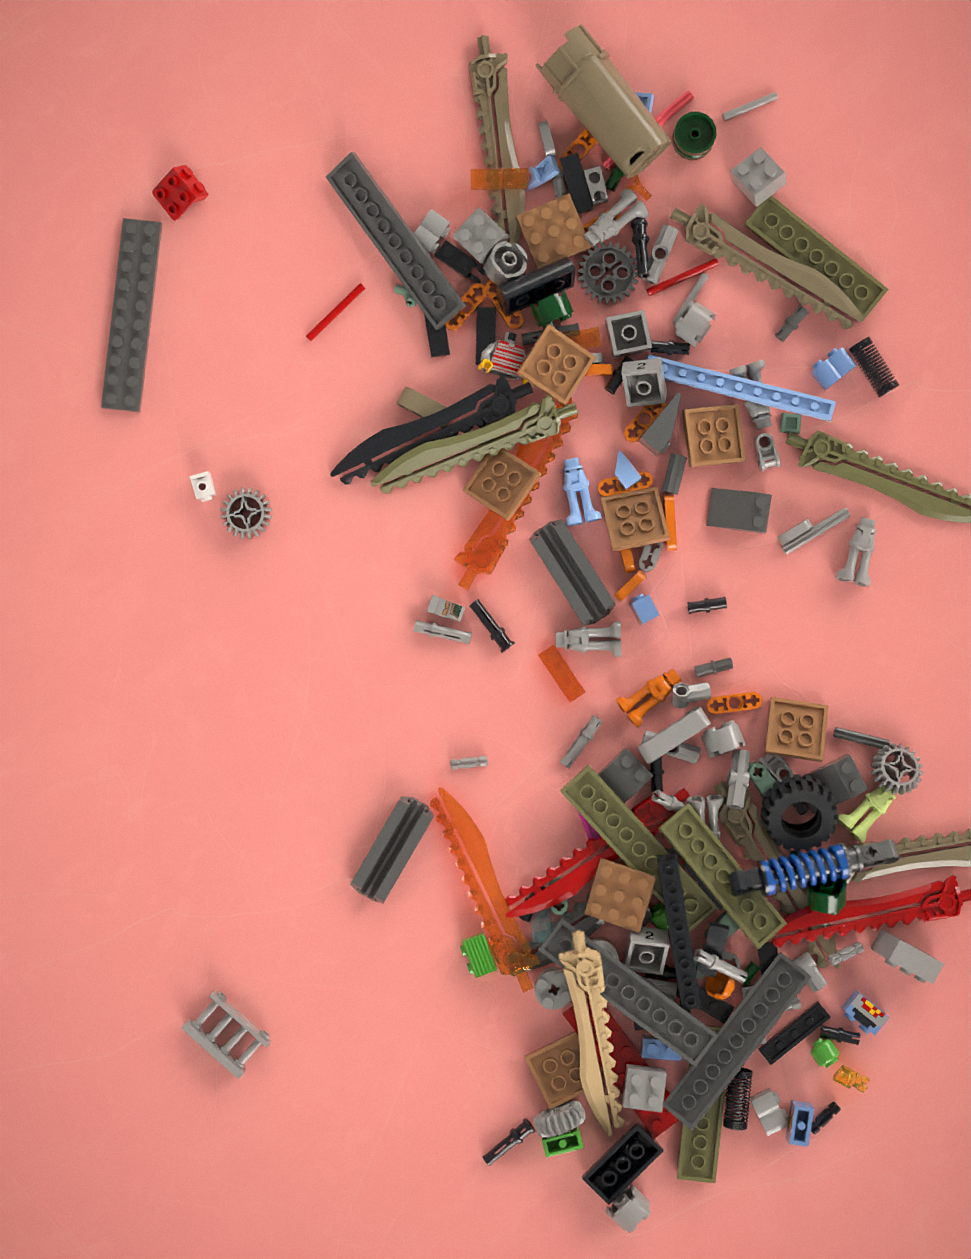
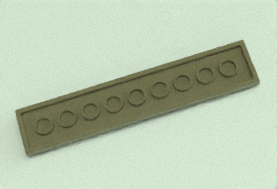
M588 764L564 785L560 792L630 868L657 877L653 893L664 904L656 856L670 853ZM678 863L690 933L713 913L717 906Z

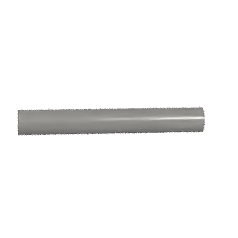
M773 92L722 114V117L726 121L777 100V93Z
M705 273L701 274L672 322L676 324L680 317L684 318L688 305L692 301L694 302L709 277Z

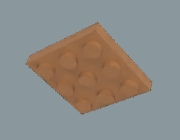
M570 193L516 216L537 269L561 258H569L591 248V245L584 238L585 230Z
M548 324L517 371V374L565 406L596 357Z
M738 404L682 410L689 468L746 461Z
M501 448L496 456L487 454L462 491L507 521H510L541 476V473Z
M657 486L601 498L613 552L670 540Z
M771 697L764 753L822 762L824 759L828 705Z
M601 858L584 914L640 933L657 877Z
M574 1031L524 1056L550 1109L585 1093L580 1079V1045L577 1032Z

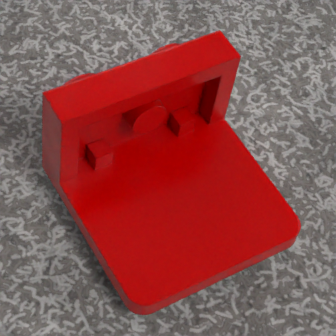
M186 165L173 167L152 191L154 197L174 221L178 220L194 202L205 200L209 195L204 185L193 175V171Z

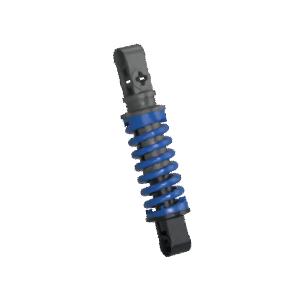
M893 839L859 847L852 845L851 848H846L843 843H838L837 845L829 846L827 850L819 848L817 852L809 850L807 854L800 852L797 856L790 854L787 858L780 856L777 860L774 858H770L767 861L756 860L755 868L735 871L727 877L734 896L760 890L762 896L767 897L776 893V884H778L781 892H785L787 889L786 882H788L790 889H796V880L800 887L805 888L807 881L812 886H815L817 879L824 884L827 881V877L833 882L840 878L851 879L852 872L854 871L862 872L864 868L892 864L900 860V856Z

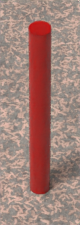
M717 258L646 289L648 296L656 294L718 266L719 262Z
M361 283L355 287L306 337L312 341L366 288Z

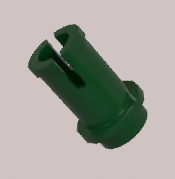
M617 165L611 169L612 173L605 184L606 188L615 192L621 178L625 177Z
M752 961L744 969L747 972V977L741 976L746 979L742 983L745 986L748 983L751 984L750 980L761 969Z

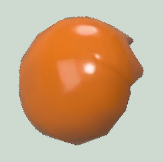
M717 971L715 978L708 977L705 985L706 993L715 999L724 1000L734 991L735 980Z

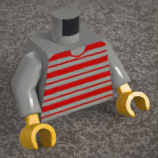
M506 332L504 341L498 340L488 345L481 353V363L478 369L481 370L483 367L482 371L486 373L489 372L499 376L505 375L506 378L513 380L521 379L522 377L517 374V371L527 355L524 352V347L515 345L517 334ZM523 379L522 381L523 384L528 382L525 379Z

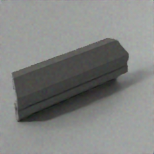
M563 520L551 521L536 530L529 541L583 626L595 624L600 619L609 615L616 604Z
M400 797L350 884L358 893L372 901L382 904L385 902L434 817V814L426 804L421 803L414 797Z

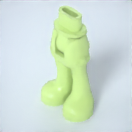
M884 786L876 788L871 793L865 795V799L852 813L838 815V822L846 829L851 830L850 834L857 841L863 843L866 840L868 829L879 816L886 813L887 808L896 796L892 795L891 790L885 792ZM871 807L873 810L859 825L854 827L857 821Z

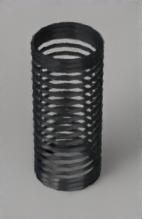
M868 336L849 348V351L853 354L852 357H855L854 360H857L856 363H859L860 368H863L862 371H865L863 374H867L865 377H868L867 380H870L869 383H872V389H875L874 392H877L876 394L880 398L900 384H898L897 379L893 380L895 376L891 377L893 375L891 370L886 372L889 368H886L888 365L883 366L886 362L881 363L884 361V359H881L882 356L876 358L880 355V353L876 354L879 350H876L877 347L871 349L875 344L871 345L873 341Z
M741 1068L733 1078L740 1080H732L726 1088L728 1091H726L727 1098H725L726 1105H724L726 1108H724L725 1115L723 1119V1126L725 1128L746 1130L748 1127V1105H750V1088L753 1071L750 1069ZM728 1099H736V1100H741V1101H732V1100H728ZM728 1102H731V1103H739V1104H743V1105L730 1104V1103H728ZM728 1106H736V1107H741V1108H732V1107H728ZM727 1109L739 1110L742 1112L730 1111ZM726 1116L739 1117V1118H742V1119L730 1118V1117H726Z

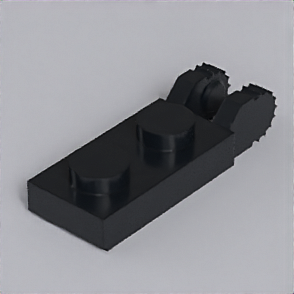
M447 240L444 241L435 254L437 259L475 284L481 283V281L470 273L473 268L486 276L485 270L481 265L477 264V261Z

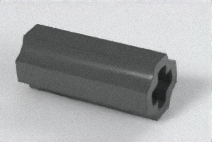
M671 453L662 492L678 495L687 457Z

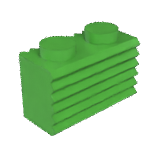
M484 932L462 940L463 945H460L463 956H467L470 963H467L470 974H474L475 978L497 970V965Z
M579 1126L561 1135L542 1137L546 1158L584 1148Z

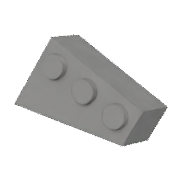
M881 929L871 947L873 951L886 958L885 963L894 968L896 965L900 966L899 970L909 976L911 973L915 974L914 978L922 983L928 981L934 984L944 963L883 929Z

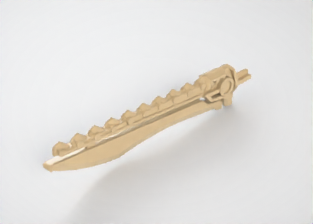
M578 930L572 933L574 950L559 953L558 957L561 963L565 965L564 974L568 983L578 1026L582 1087L594 1115L607 1133V1136L610 1137L612 1136V1126L607 1103L610 1102L614 1126L620 1128L623 1126L624 1120L617 1114L622 1109V1105L615 1099L619 1097L620 1090L613 1085V1083L617 1082L618 1076L611 1070V1068L615 1067L616 1061L609 1055V1053L613 1052L614 1048L607 1040L611 1036L612 1031L605 1025L609 1021L610 1016L602 1010L606 1007L607 1000L600 995L605 989L601 956L598 951L591 950L589 947L586 948L584 932ZM574 971L576 972V975H577V979H578L579 984H578L577 981H576V977H575ZM585 990L589 994L608 1094H605Z

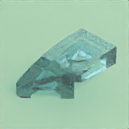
M550 908L542 910L531 922L532 943L544 942L551 933Z

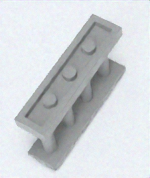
M214 990L209 996L213 999L209 1006L196 1020L191 1021L188 1019L181 1029L239 1079L246 1071L244 1063L261 1044L266 1048L271 1043L270 1036L264 1030L260 1031L227 1002V997L222 992L218 991L217 993ZM218 1006H221L227 1014L210 1033L206 1034L201 1030V1025ZM234 1018L242 1026L224 1046L220 1047L215 1042V1038ZM249 1031L256 1038L255 1041L239 1059H234L229 1055L230 1050Z

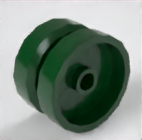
M699 111L683 115L677 121L672 135V145L676 153L687 160H699L705 157L711 151L717 136L714 121L707 114Z

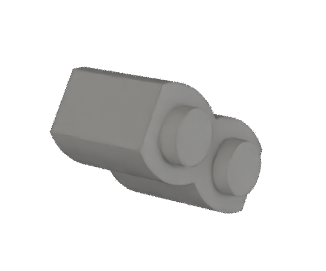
M431 209L414 232V235L429 255L437 251L440 246L438 244L439 240L442 237L445 239L451 231L449 228L450 222Z
M768 1088L749 1098L767 1136L788 1126L786 1120L789 1117L785 1109H780L778 1103L781 1101L776 1091L772 1093L771 1089Z

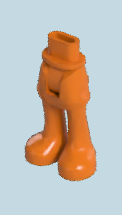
M671 669L669 672H664L653 680H648L647 684L628 698L620 696L615 701L626 714L647 695H652L645 703L627 714L632 724L639 728L642 725V717L658 703L666 701V697L672 692L673 687L680 683L682 679L674 669Z

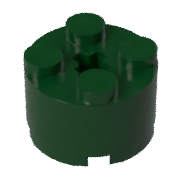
M565 290L561 292L562 296L556 293L539 301L537 307H534V304L530 305L538 327L542 326L544 330L548 324L551 326L555 325L554 321L560 319L562 322L572 317L571 313L574 311Z
M827 877V881L824 884L817 879L815 886H812L808 881L807 900L809 908L812 911L839 914L847 902L846 879L840 878L833 882Z

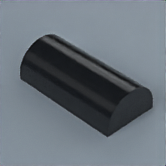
M564 257L497 286V299L505 317L556 293L559 294L564 290L573 288L576 268L568 257Z
M636 1122L581 1177L610 1205L664 1150L650 1132L640 1123Z

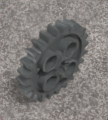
M611 241L608 246H605L604 242H602L601 248L595 245L594 251L587 250L589 256H582L585 262H579V266L583 269H579L577 273L583 276H580L578 281H584L580 288H587L585 295L591 293V300L598 297V303L605 299L606 305H608L609 300L616 304V298H619L622 302L624 300L623 295L630 296L628 290H635L632 284H638V280L634 278L638 274V272H635L637 265L633 264L636 261V257L630 258L632 251L626 253V246L619 249V243L612 247ZM610 255L614 258V262L608 264L604 258ZM619 261L622 262L621 265L612 271V276L607 275L600 284H595L605 275V270L610 271ZM596 268L600 271V275L592 276L590 270ZM625 270L627 276L620 278L617 275V271ZM609 282L612 284L613 289L606 291L603 288V284Z

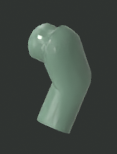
M395 285L394 293L403 295L406 305L414 307L417 303L405 286Z

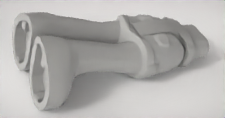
M625 188L620 193L621 199L610 210L601 213L595 223L588 228L589 231L584 234V238L592 247L597 243L601 244L612 236H616L619 230L632 219H646L648 217L647 208L641 200L636 202L637 196L633 191ZM633 205L619 219H617L616 221L613 219L626 207Z
M759 360L729 371L733 376L748 379V370L752 381L762 383L761 371L765 367V361ZM745 400L744 405L752 417V422L756 423L757 430L772 426L770 420L772 415L769 414L770 406Z
M861 517L860 524L856 526L857 529L849 541L850 549L844 569L836 572L835 579L844 582H852L854 580L853 583L856 585L870 587L871 579L868 575L872 551L875 550V520ZM860 551L862 552L861 561L854 578L856 562Z
M621 621L613 622L610 627L585 628V626H581L578 629L556 632V648L565 647V650L570 649L580 651L581 653L591 650L611 651L614 657H621V640L589 641V638L592 637L621 638Z
M713 794L706 797L709 829L719 840L721 832L718 828V811L724 802V797ZM688 797L687 803L690 804L705 823L704 797Z

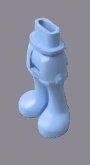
M579 458L564 460L563 488L567 493L570 507V516L566 519V526L583 524L576 495L578 491L580 492L585 523L602 519L600 512L594 510L588 488L590 484L584 474L583 466L579 463Z

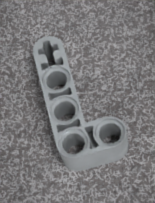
M698 706L637 748L647 764L709 726L711 722L702 708Z

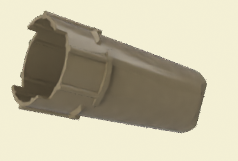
M581 24L566 32L564 36L568 41L560 46L542 67L537 63L536 68L554 89L553 94L559 95L558 99L568 106L627 178H632L644 171L671 145L672 141L610 61L606 50H602Z

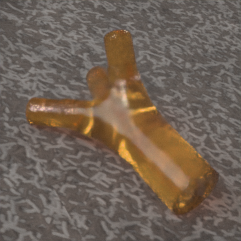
M638 175L634 176L635 185H627L626 188L637 191L647 201L652 195L645 189Z

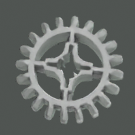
M241 488V494L234 490L235 497L233 498L228 494L227 497L230 499V502L223 501L227 508L220 509L226 512V515L220 516L221 519H227L223 526L230 525L227 531L230 533L235 530L233 533L235 537L241 532V539H244L246 534L249 539H252L253 532L256 537H259L260 535L257 530L260 529L262 532H265L266 530L262 527L263 524L270 526V523L265 521L266 518L272 519L271 515H267V512H271L272 508L265 507L270 504V501L263 502L266 496L262 494L258 497L259 490H256L254 494H252V488H248L247 493L244 488ZM247 498L255 499L261 508H250ZM241 500L240 509L232 513L235 503ZM244 509L252 512L247 519L245 516L239 515L245 512ZM261 514L259 522L252 527L253 517ZM242 518L246 529L237 527L232 519Z
M892 743L890 746L885 745L883 749L878 750L877 755L873 757L875 762L871 764V767L874 768L871 774L877 776L874 781L880 782L878 788L884 786L885 792L891 790L892 795L897 794V792L899 795H903L905 792L910 793L912 789L917 788V783L922 781L919 776H922L924 772L919 770L923 767V764L918 763L921 757L915 758L916 751L909 752V746L903 749L902 744L896 746L895 743ZM895 756L892 762L885 763L886 757ZM909 775L907 782L900 783L902 776Z
M578 1101L564 1102L552 1109L547 1108L534 1118L536 1132L541 1137H551L573 1130L586 1119L585 1111Z

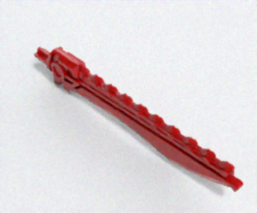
M685 788L673 795L682 803L688 797H691ZM652 795L631 809L646 827L660 820L663 821L649 829L654 836L661 833L658 828L676 813L654 802ZM601 836L599 839L588 838L586 848H575L572 852V858L562 857L559 861L560 866L548 867L545 871V877L535 876L532 880L533 885L521 886L518 890V896L508 895L505 900L506 905L509 907L530 893L534 892L535 894L507 912L506 917L512 918L535 913L569 899L596 875L601 858L613 862L620 856L609 847L541 890V886L608 844Z
M952 875L946 878L944 883L936 881L881 897L847 900L846 905L837 915L812 911L808 906L783 918L787 924L775 935L799 929L800 932L772 939V943L775 947L781 948L787 940L791 944L797 945L803 938L813 942L819 935L825 939H830L835 932L845 937L851 929L855 933L861 934L867 926L871 930L877 931L884 923L887 927L893 928L899 921H902L905 925H910L915 918L920 922L956 917L960 914L963 902L971 901V889L960 891L956 876ZM939 891L938 893H935V894H932V895H929V896H925L926 894ZM920 902L918 906L808 930V927Z

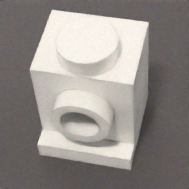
M206 471L189 476L197 500L201 499L202 502L212 500V496L217 495L210 472ZM201 484L206 485L205 490H200Z

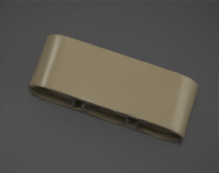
M407 386L404 387L396 402L399 406L422 418L446 408V406ZM447 422V423H445V424H443V425H441V426H439V427L444 428V427H446V426L448 425L449 422Z

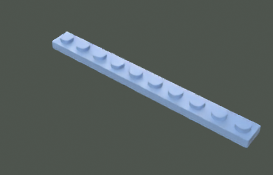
M649 354L647 357V359L661 358ZM662 358L664 376L667 381L831 422L836 401Z

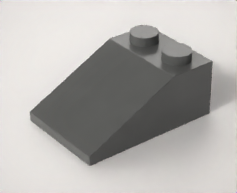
M679 392L639 440L643 446L656 456L659 452L663 454L671 445L669 440L672 437L681 398Z
M712 488L706 526L765 534L767 532L772 495Z
M627 748L622 749L598 773L624 803L653 777Z
M845 754L806 774L811 776L812 780L817 778L821 780L822 784L827 785L829 791L832 792L836 805L868 790L849 754ZM807 802L810 810L815 814L817 807Z

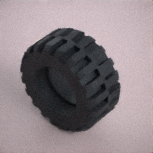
M799 774L793 775V778L788 779V776L782 778L783 781L780 783L776 781L773 784V789L769 788L767 790V797L763 798V807L761 808L764 826L770 839H773L774 843L778 846L782 844L783 849L790 850L793 848L794 852H801V849L809 851L814 846L816 848L822 846L821 842H827L830 839L829 834H834L836 830L835 825L838 824V810L832 792L829 791L826 784L821 783V780L817 778L812 780L809 775L800 777ZM808 802L817 807L814 817L805 823L791 824L782 819L785 809L794 803Z

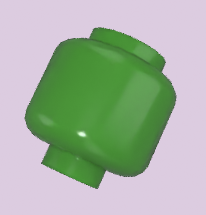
M658 903L651 909V922L657 929L668 930L664 904Z
M820 1038L812 1044L814 1048L810 1053L820 1067L825 1066L828 1068L839 1060L840 1052L831 1039L823 1041Z

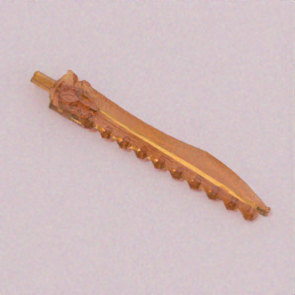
M572 398L569 399L566 405L572 402ZM559 403L556 409L563 407V405ZM578 414L566 417L560 426L558 434L533 443L528 442L527 445H520L516 457L532 467L548 439L552 437L551 443L535 467L541 473L540 477L546 475L548 468H546L545 464L555 460L553 450L563 446L561 436L570 432L571 426L568 422L578 418ZM538 480L530 492L539 489L540 483ZM529 493L510 521L503 519L494 536L484 538L476 550L472 551L481 537L492 533L501 518L494 511H488L469 541L465 544V552H460L454 558V561L467 568L458 584L459 586L469 590L477 574L491 575L506 549L505 546H508L509 540H507L506 535L516 531L514 521L524 517L522 507L532 502V497Z
M439 787L438 792L452 822H449L437 797L430 801V807L439 811L437 822L446 827L443 831V837L452 842L451 846H449V852L458 856L456 867L465 872L462 876V882L471 887V890L468 891V897L478 903L475 906V913L484 918L481 922V928L490 932L488 943L502 975H516L523 993L533 989V985L526 970L540 964V960L536 955L531 954L532 948L515 918L506 917V913L510 911V908L506 905V900L494 873L486 840L455 798L443 787ZM454 829L457 830L506 934L515 937L523 952L519 950L513 938L502 933L456 837Z

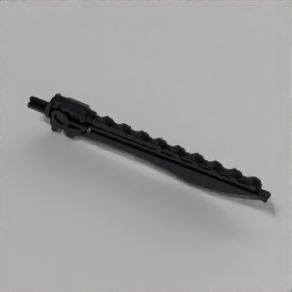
M502 375L496 380V385L488 384L484 388L434 414L402 425L383 429L349 452L331 471L330 476L335 477L365 463V466L340 478L344 485L350 484L354 476L365 478L370 469L374 472H380L384 463H392L401 455L421 444L457 436L460 431L467 433L472 430L474 425L482 428L514 414L516 400L534 393L530 382L511 389L505 375ZM491 392L494 393L480 402L477 412L372 461V458L474 410L479 400L490 395Z

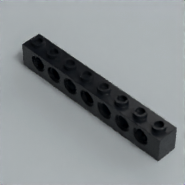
M676 853L658 855L656 858L680 1004L685 1010L702 1008Z

